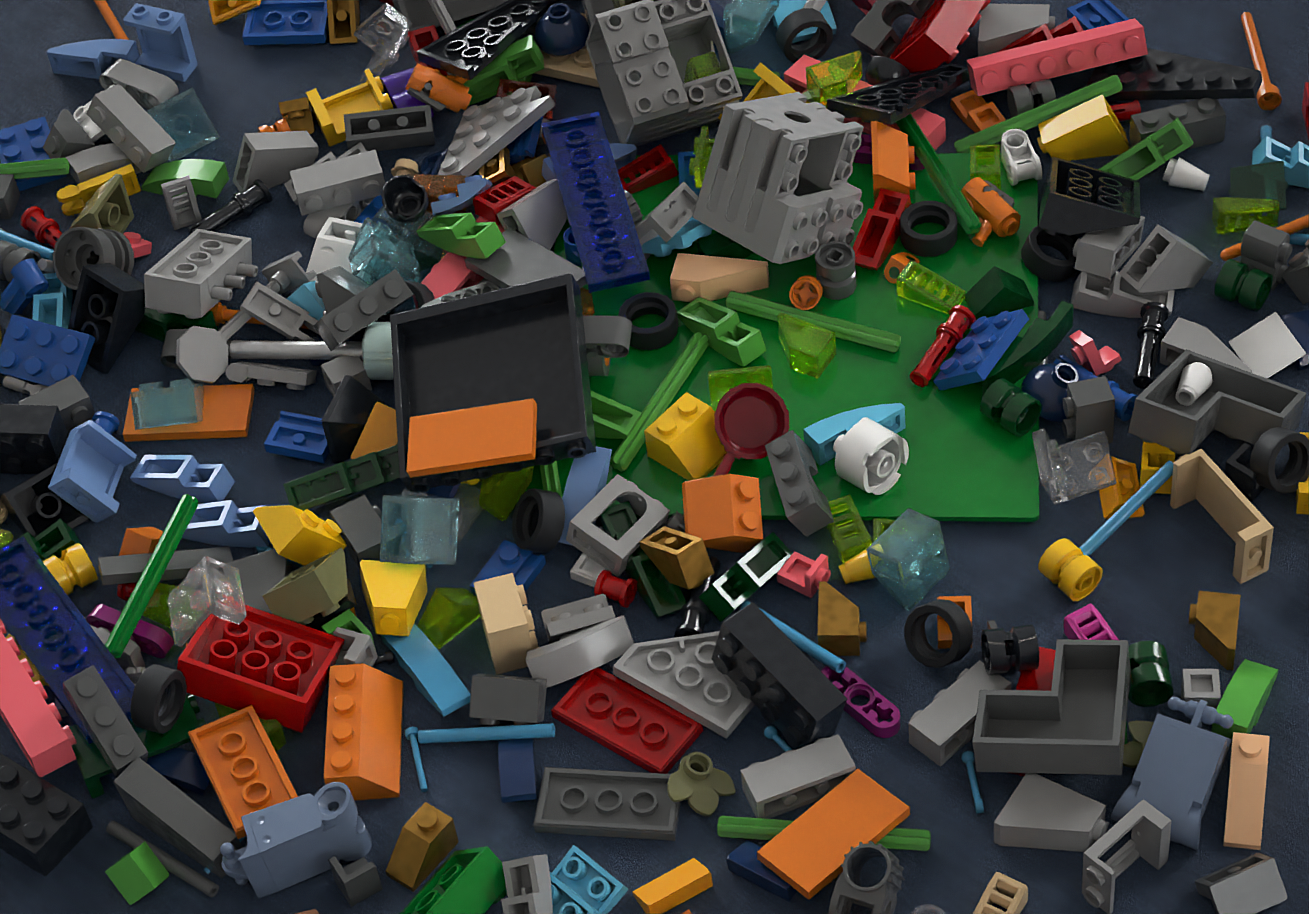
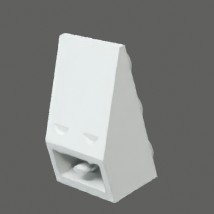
M329 217L316 238L306 273L314 270L316 274L341 266L370 285L389 253L383 227ZM315 276L311 281L317 280V276Z

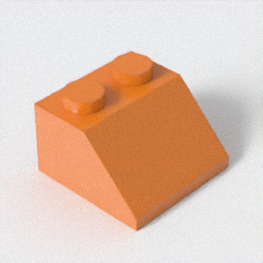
M871 121L874 203L881 188L910 196V190H916L915 172H909V164H915L914 146H908L907 134L878 121Z
M725 474L682 483L685 533L702 538L706 548L745 553L763 540L759 478Z

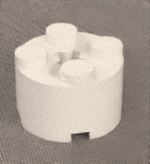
M867 417L862 418L845 435L838 436L833 445V450L836 452L835 469L837 475L863 491L875 495H881L895 485L901 476L897 471L901 463L906 465L909 456L908 443L904 438Z

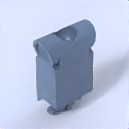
M1171 697L1168 700V707L1171 710L1183 712L1186 717L1192 719L1191 724L1157 713L1132 783L1118 800L1111 814V819L1118 822L1144 799L1172 820L1170 841L1198 851L1201 818L1204 815L1232 742L1230 738L1201 729L1203 723L1208 725L1216 723L1228 729L1233 725L1234 720L1230 715L1220 714L1216 708L1208 706L1207 701L1200 700L1196 702L1190 700L1185 702L1178 697Z
M331 782L319 789L315 796L307 793L242 816L241 819L247 835V846L234 850V846L226 842L221 845L220 853L223 855L221 864L225 874L235 878V882L241 886L250 881L259 899L330 870L331 867L328 859L334 856L338 861H356L369 853L372 841L363 820L358 816L357 805L348 786L342 782Z

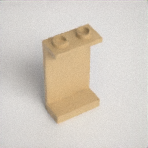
M1202 449L1191 454H1185L1173 462L1170 506L1176 509L1197 499L1234 540L1236 548L1233 576L1240 584L1268 571L1274 527Z

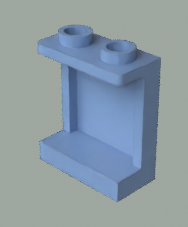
M135 3L123 19L124 25L136 28L143 53L136 60L135 64L163 74L172 80L185 82L198 63L184 14Z
M88 420L70 431L48 488L97 524L117 513L120 503L113 499L114 492L123 468L135 461L137 455L126 447L125 444L106 432L100 425L92 420Z

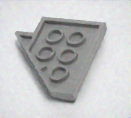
M533 86L527 89L520 88L511 95L502 98L495 97L486 104L480 106L473 105L467 108L463 113V117L455 131L454 138L448 147V152L435 179L439 186L444 188L464 181V178L475 173L555 106L551 96L548 95L541 98V92L537 86Z
M720 631L634 643L613 666V675L726 739L755 705L750 699L740 694L737 685L727 675L717 670L711 659Z

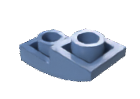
M482 175L464 178L465 183L457 184L458 197H456V193L438 196L439 201L431 203L433 215L452 214L473 204L474 197L493 187L492 181L482 178Z

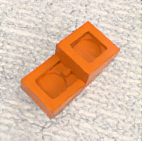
M974 90L951 98V108L974 132H979L1006 120L993 101L987 104L984 98L977 96Z

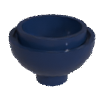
M563 3L553 4L536 24L535 42L539 49L545 53L557 56L569 55L585 46L590 28L586 18L578 11L569 8L568 5Z
M1067 363L1039 365L1026 375L1021 389L1022 392H1027L1041 402V417L1054 422H1062L1063 419H1067L1063 409V398L1067 397V383L1080 381L1079 374L1072 365Z

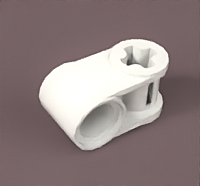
M1020 129L1006 131L1002 135L1001 162L1006 170L1009 183L1014 186L1018 184V181L1032 178L1041 180L1043 176L1041 162L1026 132Z

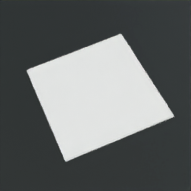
M1276 312L1228 342L1241 361L1252 370L1253 374L1267 379L1306 355L1304 349Z

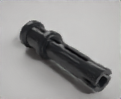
M256 179L253 182V186L242 193L236 192L233 194L232 200L226 205L212 212L198 223L188 227V232L191 234L196 229L217 232L240 216L251 215L252 210L264 202L270 203L272 196L266 185L261 180Z
M1147 302L1141 307L1140 311L1142 324L1137 329L1140 346L1135 375L1133 377V384L1140 389H1146L1154 381L1159 343H1161L1166 335L1164 322L1168 319L1169 310L1164 304L1159 302Z
M714 556L710 558L714 574L706 578L702 585L692 589L689 602L682 606L680 613L682 621L676 628L674 637L704 633V626L709 622L711 613L699 596L716 580L721 563Z

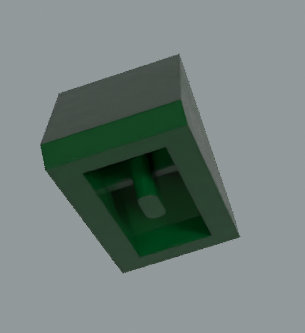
M996 266L991 268L965 294V301L969 310L975 315L976 320L983 316H995L1003 311L1011 312L1034 306V300L1024 280Z

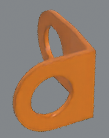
M900 252L891 256L884 270L885 278L890 283L901 282L907 270L915 265H919L920 260L907 252ZM906 256L913 258L915 261L908 259ZM891 267L899 269L900 274L898 278L893 279L890 277L889 270Z

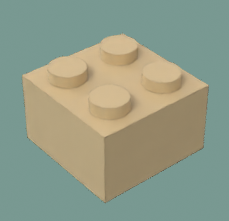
M513 573L473 582L481 621L496 675L528 667L526 663L527 651L538 648V642L531 611L525 605L528 603L523 584L516 585Z

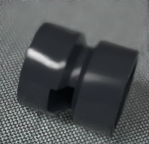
M1032 624L1012 626L1009 632H1006L1003 628L982 630V658L988 675L1008 673L1011 667H1014L1017 671L1038 669L1039 646ZM1005 644H1008L1009 655H1006Z

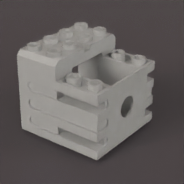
M642 0L594 16L585 45L620 143L634 144L637 147L720 121L718 116L723 113L724 106L738 103L739 99L742 98L743 95L709 0H658L655 2L653 0ZM713 42L715 43L716 48L718 50L720 63L716 57Z
M799 92L724 106L693 214L694 219L770 262L777 264L810 257V255L816 253L821 245L830 241H841L850 244L855 234L854 230L851 229L853 221L863 210V203L860 202L861 189L849 184L847 180L853 171L852 164L856 151L861 145V135L864 126L855 121L843 123L845 116L838 112L829 111L826 109V106L818 102L806 103L807 96Z

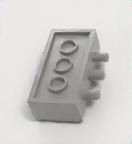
M196 229L144 274L145 308L155 309L163 314L177 313L185 315V317L190 319L202 318L220 300L230 301L233 295V288L243 289L246 276H257L258 267L252 265V238Z

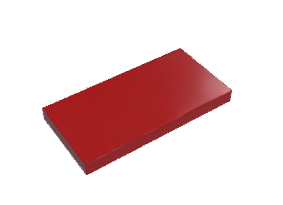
M599 667L584 673L551 710L554 719L650 773L667 774L703 732L702 724Z

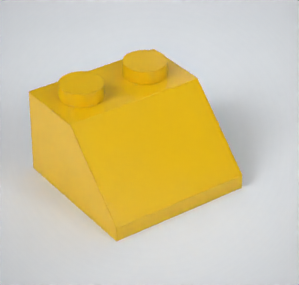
M687 392L683 394L644 430L648 457L688 481L705 478L721 462L724 454H726L724 446L721 444L715 431V411L711 406Z
M292 505L256 507L253 510L254 515L277 554L305 566L339 548L344 550L347 547L340 535L342 531L334 521L330 519L325 521L318 518L308 509L303 511Z

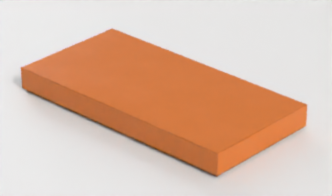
M253 384L132 388L122 435L125 442L247 437L255 393Z
M533 398L410 417L406 472L412 478L534 460L536 455L537 403Z
M252 705L188 732L193 747L237 839L247 836L241 819L242 816L298 797Z
M856 769L757 851V859L810 900L843 872L841 864H843L845 859L844 854H848L851 851V846L855 848L859 845V842L868 844L869 841L876 844L910 815V807L861 770Z

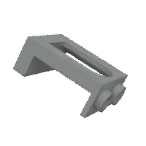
M682 182L617 246L618 249L639 268L652 255L650 253H642L640 246L657 235L667 243L693 216L698 196L685 182Z
M617 474L570 521L566 541L619 577L626 569L629 556L640 546L639 542L651 535L656 529L659 530L665 525L670 510L659 500L651 498L640 490L635 483L627 481ZM615 500L620 503L629 501L634 513L641 518L618 541L593 524Z
M1142 799L1083 853L1082 894L1086 901L1093 907H1100L1107 914H1111L1114 907L1115 879L1141 856L1157 870L1168 862L1172 820ZM1132 829L1131 839L1105 863L1099 859Z

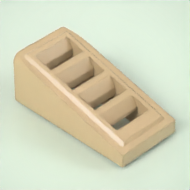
M996 872L987 885L973 914H1020L1028 902V887L1017 880ZM995 903V904H997V905H999V906H1001V907L1007 909V911L1004 912V911H1002V910H1000V909H998V908L992 906V904Z

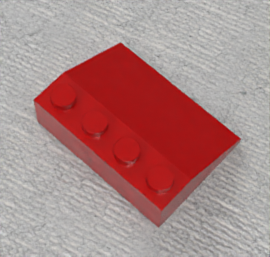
M935 0L920 20L916 17L900 39L901 43L889 58L904 65L910 73L936 69L944 61L949 64L959 52L956 47L963 44L969 37L970 32L968 28H972L982 15L979 11L985 9L991 0Z
M219 596L178 658L177 670L181 671L186 678L187 693L235 710H241L252 705L258 718L302 733L316 710L329 679L330 666L335 665L344 645V639Z

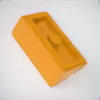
M208 0L213 25H218L260 6L261 0Z
M380 402L375 403L351 454L352 460L398 444L395 409Z
M1108 455L1096 468L1103 517L1109 519L1140 489L1136 464ZM1143 504L1129 518L1143 517L1145 514Z
M692 858L632 891V894L646 914H663L712 887V875L708 868L695 858Z

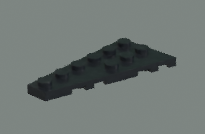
M508 0L416 51L418 59L422 63L471 81L543 16L550 6L556 4L559 0Z
M1147 48V55L1095 67L1086 86L1117 75L1123 90L1106 97L1107 101L1203 98L1245 99L1256 97L1263 79L1260 70Z
M946 64L933 70L922 71L827 99V109L831 112H838L845 116V118H861V122L865 123L878 121L892 125L970 80L968 68Z

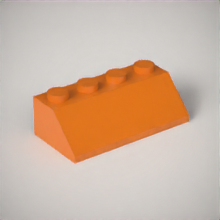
M364 663L330 666L324 762L325 785L331 782L346 784L351 791L354 801L400 797L404 692L402 680Z

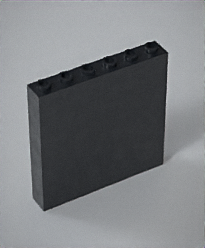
M572 273L390 315L399 474L401 481L410 493H424L433 487L442 485L455 486L463 481L487 479L499 473L518 472L526 467L550 465L558 460L581 458L586 454L597 452L581 292ZM534 398L537 403L536 455L534 460L409 477L406 470L410 417Z

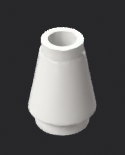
M1180 157L1178 160L1171 158L1165 170L1163 181L1169 182L1168 186L1204 192L1210 174L1205 173Z
M1194 362L1183 368L1176 392V400L1184 406L1192 405L1196 399L1210 388L1213 381L1210 368L1200 362Z

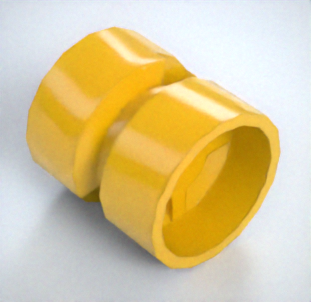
M1067 538L1059 539L1051 544L1041 556L1038 564L1040 573L1053 584H1058V588L1072 601H1079L1090 595L1099 584L1103 575L1101 566L1089 556L1083 555L1082 550Z
M76 543L63 550L60 558L53 555L37 563L39 572L56 601L73 593L75 585L83 588L98 580L95 568L80 543Z

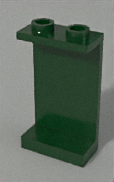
M186 694L183 710L171 730L164 734L136 727L131 719V703L120 707L148 751V758L190 742L188 732L206 725L204 718L197 720L195 714L200 712V709L193 694ZM83 723L73 725L69 728L77 743L72 745V748L93 799L105 794L100 777L113 772Z

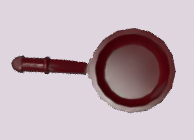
M742 383L729 389L719 400L714 413L715 431L721 444L724 446L726 454H724L713 476L728 474L735 460L734 458L762 459L768 456L765 445L789 431V412L783 399L772 388L759 383Z

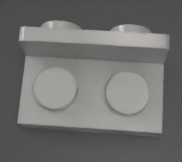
M600 594L543 610L541 617L549 644L559 641L561 635L613 619L615 614L612 605H608L605 594Z

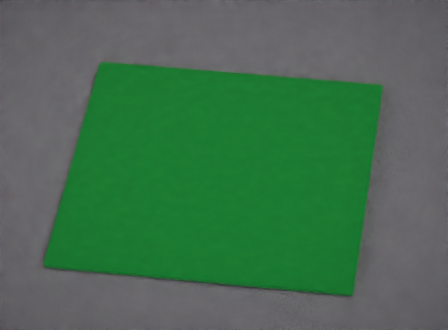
M1001 153L937 154L960 191L970 180L980 177L1012 197L1015 202L1013 209L1021 216L1020 227L1017 232L1011 236L999 237L992 231L983 246L979 247L972 242L976 233L967 234L957 219V241L954 247L948 252L935 257L914 255L920 260V264L909 268L903 280L894 284L890 283L884 275V270L890 257L900 252L912 254L904 248L899 235L892 250L877 271L855 265L856 289L853 294L839 300H832L822 296L814 308L807 310L898 334L901 336V345L897 352L881 350L736 311L741 323L760 330L767 351L745 367H742L708 346L667 407L668 409L687 392L716 411L719 400L729 389L742 383H759L772 388L783 399L789 412V431L793 430L804 441L803 429L825 418L861 407L902 403L905 406L906 428L896 434L907 441L909 456L906 465L901 463L897 473L901 474L900 478L887 492L881 495L868 493L837 475L835 469V457L821 466L815 461L819 473L812 476L819 490L827 497L834 520L1037 521L1039 519V419L1027 434L1017 437L1004 429L1001 423H996L981 413L982 381L940 391L933 382L941 371L940 366L930 379L929 384L924 387L914 384L910 379V373L915 369L925 352L936 339V330L940 324L945 323L949 318L950 309L954 305H962L969 309L965 301V294L994 266L1024 280L1034 300V306L1023 308L1029 320L1017 336L1023 338L1036 317H1038V276L1034 275L1025 266L1021 258V249L1028 235L1034 227L1038 226V180L1032 178L1018 181L1017 185L1012 186L1001 162ZM668 155L679 173L678 155ZM855 162L852 164L853 171L847 182L861 189L860 202L863 203V210L854 219L851 227L855 232L854 238L849 244L852 248L868 209H873L875 204L872 165ZM909 169V172H915L916 190H910L912 204L920 201H937L948 205L926 169ZM640 173L636 174V175H635L636 178H638L639 176H641V174H640ZM679 175L631 194L643 215L642 220L679 186ZM611 176L605 178L616 185ZM629 177L624 179L626 184L631 182ZM591 191L586 193L583 197L586 199H595L600 194L598 192ZM574 209L569 214L555 242L554 253L564 259L566 257L563 234L568 228L572 227ZM922 223L912 228L916 233L933 235L946 229L936 223ZM713 229L710 235L717 233V231ZM698 239L693 241L690 247L684 249L675 248L670 255L665 257H655L652 254L639 268L618 249L617 246L621 243L619 242L608 250L618 258L619 265L615 269L614 275L607 280L604 278L599 279L583 266H578L589 272L591 280L580 288L583 316H618L620 307L627 299L644 292L659 293L672 300L670 276L677 253L699 255ZM756 253L751 254L745 259L768 261L769 286L768 288L743 294L795 307L789 298V291L799 277L804 275L816 277L815 254L783 264L772 263ZM906 256L908 259L915 261L913 258ZM891 267L889 270L890 277L893 279L898 278L900 274L899 269ZM726 298L711 301L726 307ZM672 300L677 312L690 303ZM647 314L633 320L632 325L639 328H651L663 323L665 318L657 314ZM678 319L677 335L669 344L654 350H639L630 346L627 356L611 358L608 376H589L590 390L642 412L694 333ZM971 328L966 330V332L963 335V339L966 338V336L972 330ZM955 348L950 350L943 363L951 358L956 351ZM1026 375L1014 384L1020 388L1021 392L1022 382ZM595 437L596 446L612 449L611 457L623 441V439ZM646 440L625 471L621 472L618 469H613L610 462L606 485L619 474L627 481L635 483L640 490L651 498L659 500L669 509L668 519L676 511L684 515L682 483L688 480L648 457ZM768 456L762 459L734 458L735 460L728 474L759 478L762 519L788 520ZM574 458L557 461L562 497ZM540 465L526 467L521 470L517 502L528 489L536 488L543 490ZM718 465L705 478L712 477ZM615 500L609 507L620 504V502Z

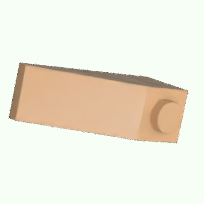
M677 253L670 276L672 300L692 302L696 298L701 297L708 301L726 298L730 291L747 293L768 288V261Z
M1233 732L1223 846L1253 850L1261 849L1270 736Z

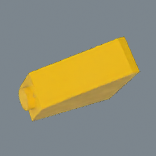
M1100 95L1038 124L1041 135L1037 138L1038 144L1044 154L1049 153L1051 158L1057 157L1071 161L1120 155L1130 148L1126 132L1104 95Z
M361 560L362 591L375 633L409 637L428 592L425 564Z

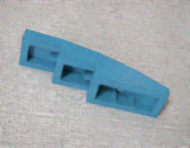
M415 623L409 637L380 635L383 643L396 655L400 667L413 679L416 689L443 717L470 703V692L438 649Z

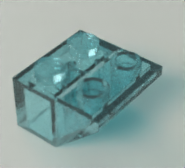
M733 0L731 4L728 3L723 12V20H726L724 39L728 54L757 43L777 10L779 0Z
M367 217L361 226L348 257L352 274L368 285H372L395 269L405 281L420 282L422 280L418 268L419 263L414 254L415 248L412 243L404 237L399 238L394 235L384 223H376Z
M191 378L170 381L169 387H164L163 381L139 384L138 391L130 392L135 430L203 421L204 385L203 383H194V380Z
M405 494L383 495L380 562L456 564L459 498Z
M910 508L866 549L872 574L896 601L908 611L921 601L927 592L939 580L943 579L950 570L940 522Z

